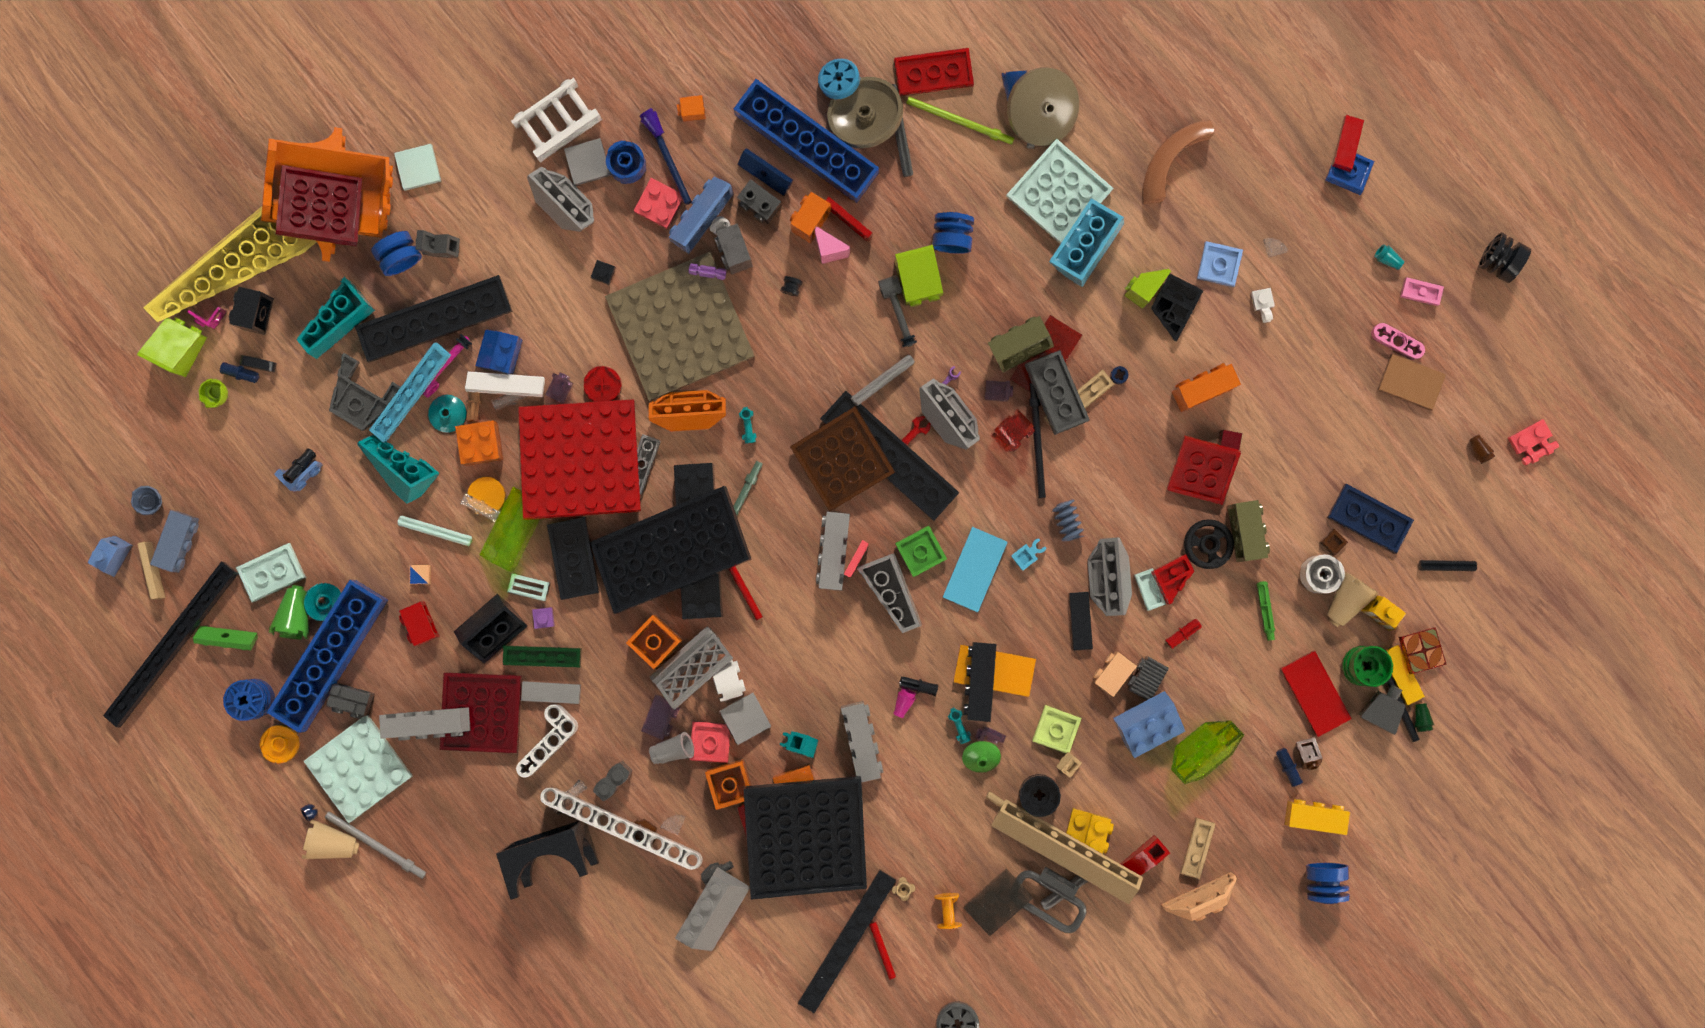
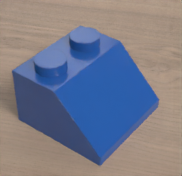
M485 330L475 366L502 374L513 375L523 340L518 336L500 331Z

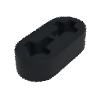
M241 355L239 365L275 373L277 366L275 362Z

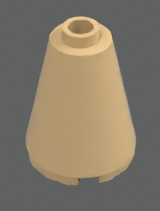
M1345 572L1344 580L1337 589L1327 616L1330 617L1328 621L1337 627L1339 625L1344 626L1375 599L1379 593L1353 575Z
M311 820L310 823L314 824V826L308 829L303 848L307 853L302 855V859L352 858L353 854H357L359 843L356 842V838L316 820Z

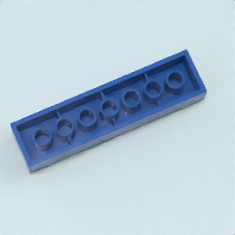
M757 79L754 80L733 108L736 117L855 203L860 200L879 174L878 166Z
M349 580L266 713L298 733L306 732L330 695L332 685L340 679L385 607L388 599L357 580Z

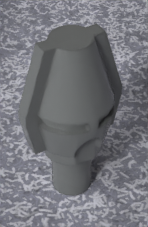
M729 861L720 865L718 862L710 864L701 873L702 881L707 885L717 867L726 872L734 867L733 863Z

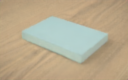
M287 543L236 567L251 602H256L306 578L291 543Z

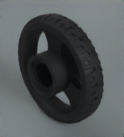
M1211 519L1202 520L1192 525L1187 531L1184 538L1185 553L1194 565L1203 569H1215L1224 565L1231 558L1234 551V538L1231 531L1223 523ZM1202 527H1214L1213 534L1204 535L1201 538L1194 534ZM1225 537L1227 548L1221 558L1216 552L1220 549L1221 545L1219 539ZM1207 539L1213 542V547L1210 550L1205 547ZM1198 546L1200 552L1208 554V561L1203 562L1194 555L1192 547Z

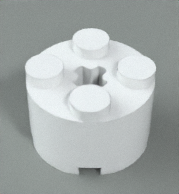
M1330 555L1312 556L1301 565V582L1308 591L1313 593L1334 592L1340 587L1345 577L1342 563ZM1321 572H1324L1325 575H1323L1322 577H1320V573H1321Z
M730 660L712 676L717 694H722V698H719L720 702L742 696V692L746 691L743 680L738 679L737 673L740 672L737 661L733 662V660Z

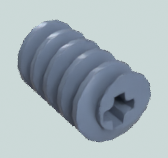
M1074 499L1057 504L1052 509V512H1059L1054 517L1061 520L1057 524V527H1063L1059 534L1066 535L1061 541L1067 542L1084 537L1080 535L1084 529L1077 528L1082 522L1075 521L1079 514L1073 513L1077 506H1070L1075 501Z

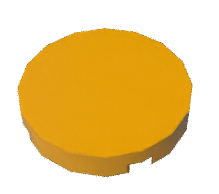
M478 478L471 483L468 489V504L479 514H495L505 504V488L494 478Z
M276 725L268 728L260 738L259 746L263 753L262 755L272 763L288 762L295 757L299 750V736L295 730L286 725Z

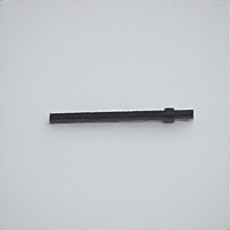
M1030 383L1029 407H1031L1038 498H1046L1039 406L1041 404L1033 384Z

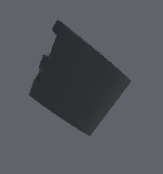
M1170 273L1151 309L1173 340L1177 342L1204 290Z

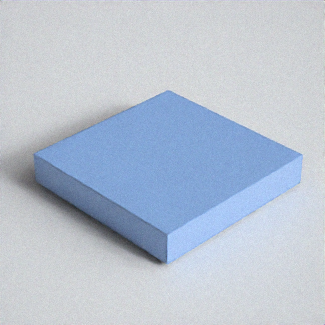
M1206 241L1197 279L1235 287L1243 250Z

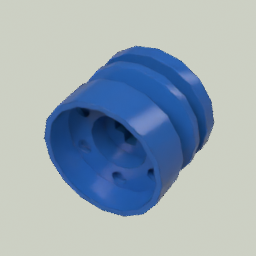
M958 212L935 214L934 221L937 223L934 224V229L940 232L933 234L932 245L934 250L953 254L971 252L972 237L965 234L973 232L971 225H974V218Z
M261 679L239 680L232 683L226 689L223 705L226 712L236 720L248 721L258 719L268 714L266 712L275 700V694L272 687Z
M1311 863L1306 865L1307 879L1316 881V883L1307 886L1309 891H1313L1307 894L1308 900L1323 904H1336L1350 900V894L1344 893L1349 891V886L1340 884V882L1349 879L1348 865L1340 863Z

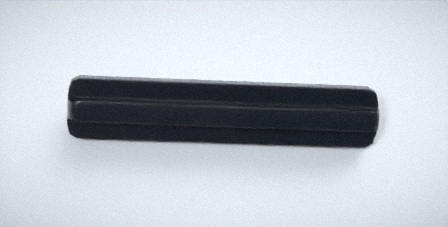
M1420 560L1419 570L1476 571L1477 562Z

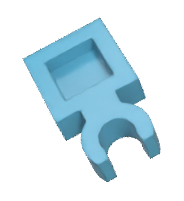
M1040 539L1034 540L1032 547L1029 548L1025 544L1011 555L1022 571L1038 560L1035 556L1036 553H1042L1046 550V547L1042 549L1036 548V544Z

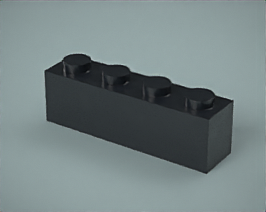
M972 642V646H968V657H971V664L967 665L966 669L969 684L965 685V696H968V703L964 704L963 715H967V720L991 722L997 644Z

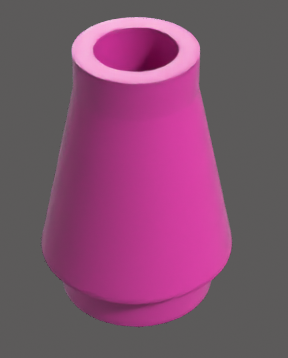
M905 688L898 691L893 714L904 718L916 700V693Z

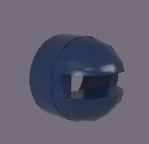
M312 804L305 805L300 809L308 822L314 819L318 813L317 809L312 810L315 807Z

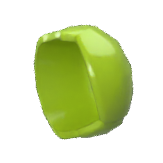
M207 379L201 383L198 390L199 401L204 403L206 408L219 407L228 398L227 387L218 379Z

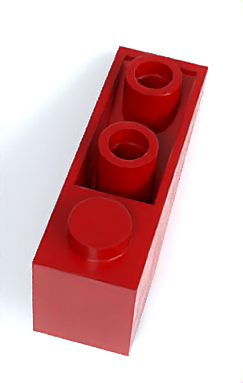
M1153 835L1120 864L1141 876L1160 863L1170 852Z

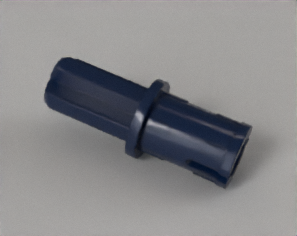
M223 362L220 366V374L235 377L236 380L242 379L257 383L260 377L258 372L245 369L241 365L235 366Z
M1286 748L1279 749L1276 755L1283 767L1282 772L1286 773L1292 787L1303 783V780H1301L1296 769V763H1293Z

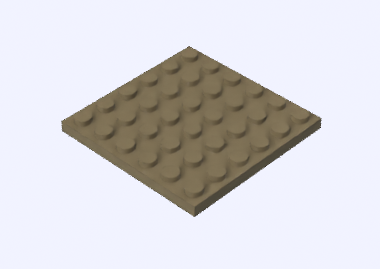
M710 252L605 296L649 401L755 357L723 281L717 279V277L709 278L699 276V274H689L691 263L698 264V266L716 267Z

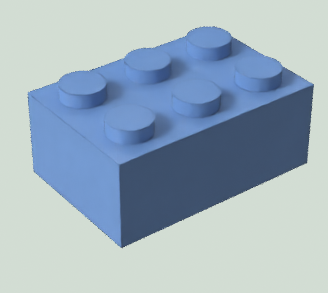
M1165 691L1113 718L1125 746L1134 758L1185 732L1175 704Z

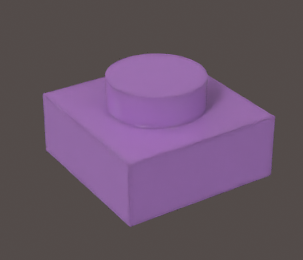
M553 607L532 610L534 629L555 626Z

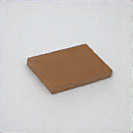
M1391 354L1377 390L1425 409L1433 410L1446 374Z

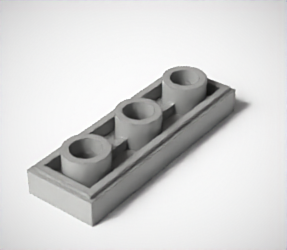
M643 434L637 448L641 495L643 494L661 443L660 440ZM644 461L645 466L640 468L639 463Z

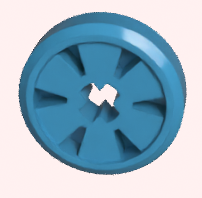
M842 58L834 59L822 67L818 75V83L821 91L827 97L843 99L852 95L857 90L860 84V74L857 66L852 61ZM841 76L842 80L837 81V77Z

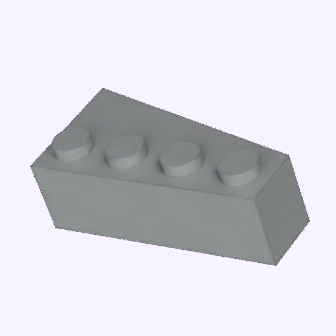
M890 554L857 567L902 633L922 626L895 554Z
M469 707L379 715L381 739L398 737V741L410 740V736H416V739H425L433 734V738L445 737V733H451L452 737L463 736L464 731H470Z

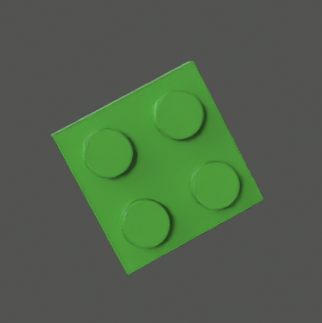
M930 526L895 543L913 577L947 560Z

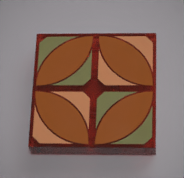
M1436 627L1398 637L1409 675L1447 665Z

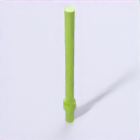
M910 96L908 97L906 104L988 135L992 140H1000L1010 145L1014 141V137L1001 133L999 129L988 128Z

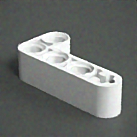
M553 704L545 709L544 716L554 728L518 763L516 771L519 776L525 778L533 775L578 730V722L560 704ZM552 708H556L559 711L557 718H553L550 715ZM565 722L572 724L571 732H567L564 729ZM552 735L556 736L559 740L556 746L550 742ZM538 749L544 751V759L537 757L536 752ZM531 761H533L534 764H532L529 767V770L525 772L523 770L525 768L524 765H527Z

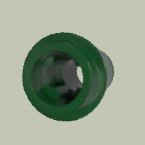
M1427 703L1416 704L1415 728H1417V732L1432 731L1434 722Z

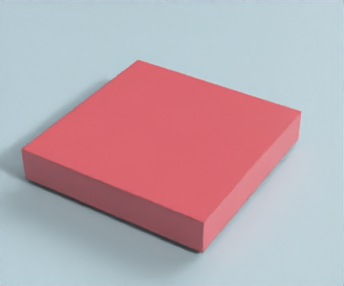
M862 540L844 573L845 576L852 577L869 546L867 542Z
M693 721L691 739L694 745V756L689 760L728 763L731 733L726 724Z

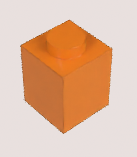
M702 95L680 98V104H677L678 116H682L683 122L706 119Z

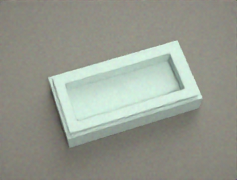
M1153 568L1134 575L1147 611L1166 605L1164 597L1151 573Z

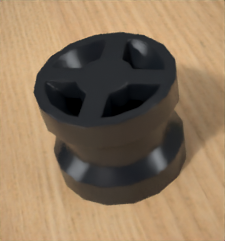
M784 276L785 283L780 291L787 295L798 297V289L802 285V281L794 277Z

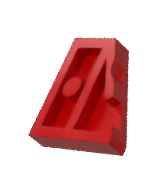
M1186 554L1151 571L1167 605L1173 603L1177 593L1183 589L1185 582L1195 572Z

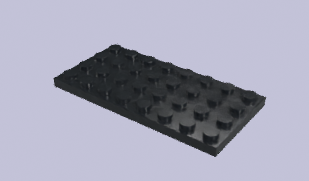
M726 486L717 488L590 542L614 614L621 613L752 560Z

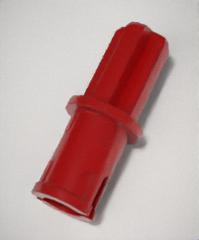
M1194 619L1183 628L1179 627L1178 631L1168 639H1165V641L1173 650L1184 640L1188 641L1191 635L1202 628V625L1197 619Z

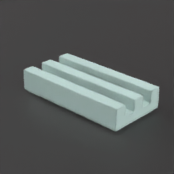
M512 574L507 592L546 601L550 582ZM516 578L544 585V588L542 589L514 581ZM513 586L542 592V596L514 590Z

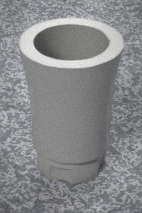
M682 732L673 738L650 747L649 753L654 764H664L679 759L692 758L694 756V745L689 734Z

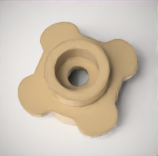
M905 877L899 878V883L892 888V892L901 897L903 901L908 900L911 892L915 891L914 884L908 883Z

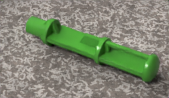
M1260 581L1256 586L1264 632L1267 635V641L1275 640L1274 632L1276 629L1274 627L1268 582Z

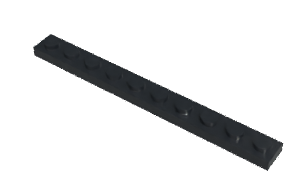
M220 562L103 716L115 727L121 728L239 574L226 562Z

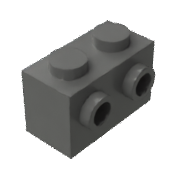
M751 179L737 196L738 205L746 212L748 210L753 212L754 217L761 223L765 221L769 224L782 207L781 201Z

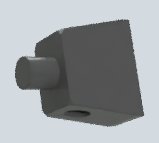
M1391 685L1387 694L1378 690L1359 713L1360 717L1395 735L1405 709V704L1398 701L1403 690L1394 685Z

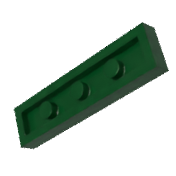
M503 646V665L580 668L582 648Z

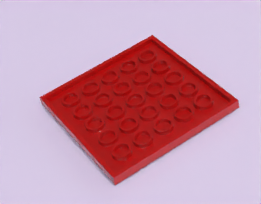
M634 399L519 407L524 520L641 512Z

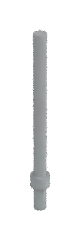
M328 812L325 815V819L402 866L401 869L406 872L410 871L421 879L425 877L427 872L414 865L415 862L410 859H404L333 813Z

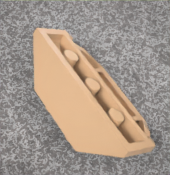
M1230 872L1161 904L1162 908L1166 912L1190 921L1203 920L1206 918V914L1211 912L1217 913L1224 909L1223 907L1229 902L1237 878Z

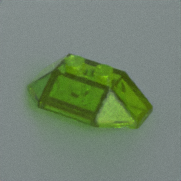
M1231 720L1203 723L1175 746L1171 767L1172 772L1183 784L1205 778L1233 755L1244 737L1243 732Z

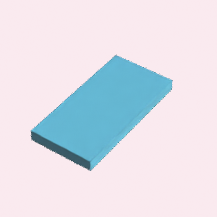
M972 527L943 594V598L978 612L1005 550L1007 541Z

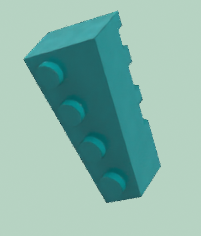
M345 276L340 281V286L330 294L331 297L327 303L318 310L319 313L315 319L309 322L296 339L304 350L315 359H318L354 329L356 325L375 311L357 287Z

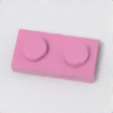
M1405 278L1400 297L1438 306L1440 305L1444 287Z

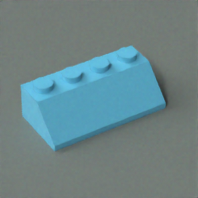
M1091 198L1049 263L1066 278L1083 287L1123 227L1124 217Z

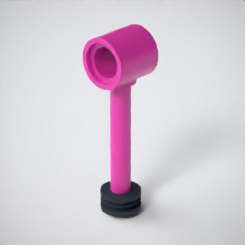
M460 334L461 337L459 339L456 338L458 343L449 352L451 354L450 358L423 392L426 398L434 394L440 385L435 379L464 347L468 350V346L472 345L467 336Z

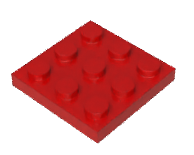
M1184 435L1167 490L1223 505L1241 451Z

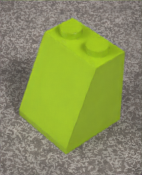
M933 245L895 254L894 262L905 305L910 304L911 307L921 305V301L929 300V302L940 300V297L943 296V289Z
M174 317L173 320L166 318L139 350L137 355L171 373L186 377L207 337L201 334L202 330L191 326V328L186 327V322L177 317Z

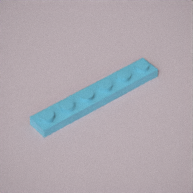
M433 343L369 431L383 443L387 442L450 358L451 354L438 343Z

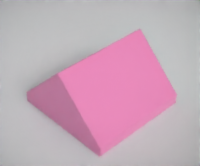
M816 227L815 236L822 264L849 257L850 246Z

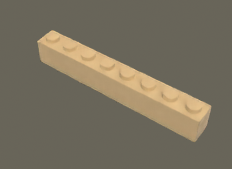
M1005 799L995 816L992 827L1117 897L1119 900L1127 904L1132 901L1139 891L1143 880L1142 876Z

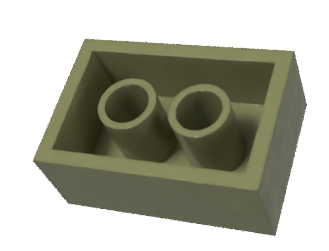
M1040 316L1031 317L1026 320L1025 324L1014 326L1002 336L996 335L988 342L1003 373L1054 347L1051 336Z
M1259 500L1228 505L1227 509L1231 532L1234 538L1236 561L1244 562L1268 558L1270 547L1269 543L1265 541L1267 529L1265 523H1262L1263 507L1262 504H1259Z

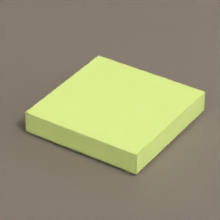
M1044 705L1032 741L1065 754L1067 752L1070 753L1082 718Z

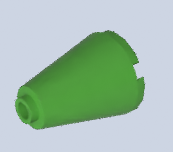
M292 585V588H287L268 633L274 635V632L280 633L279 637L302 640V636L305 640L308 639V614L304 608V597L307 591L303 590L304 587Z

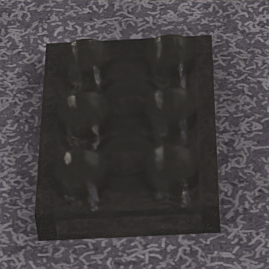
M1006 868L968 901L963 908L991 936L1033 899V896Z

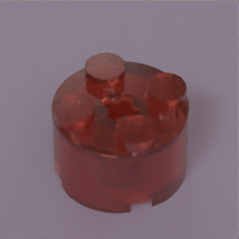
M1019 409L1013 411L1015 414L1012 417L1008 415L994 429L996 433L990 434L1006 452L1016 451L1021 446L1020 441L1024 438H1029L1035 432L1033 429L1034 425Z

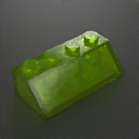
M512 487L479 554L491 563L510 572L515 571L540 520L523 519L522 490Z

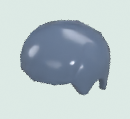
M140 486L132 492L131 505L139 514L153 515L162 505V496L157 489L151 486Z

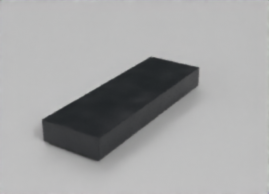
M1089 592L1069 593L1073 651L1093 649Z

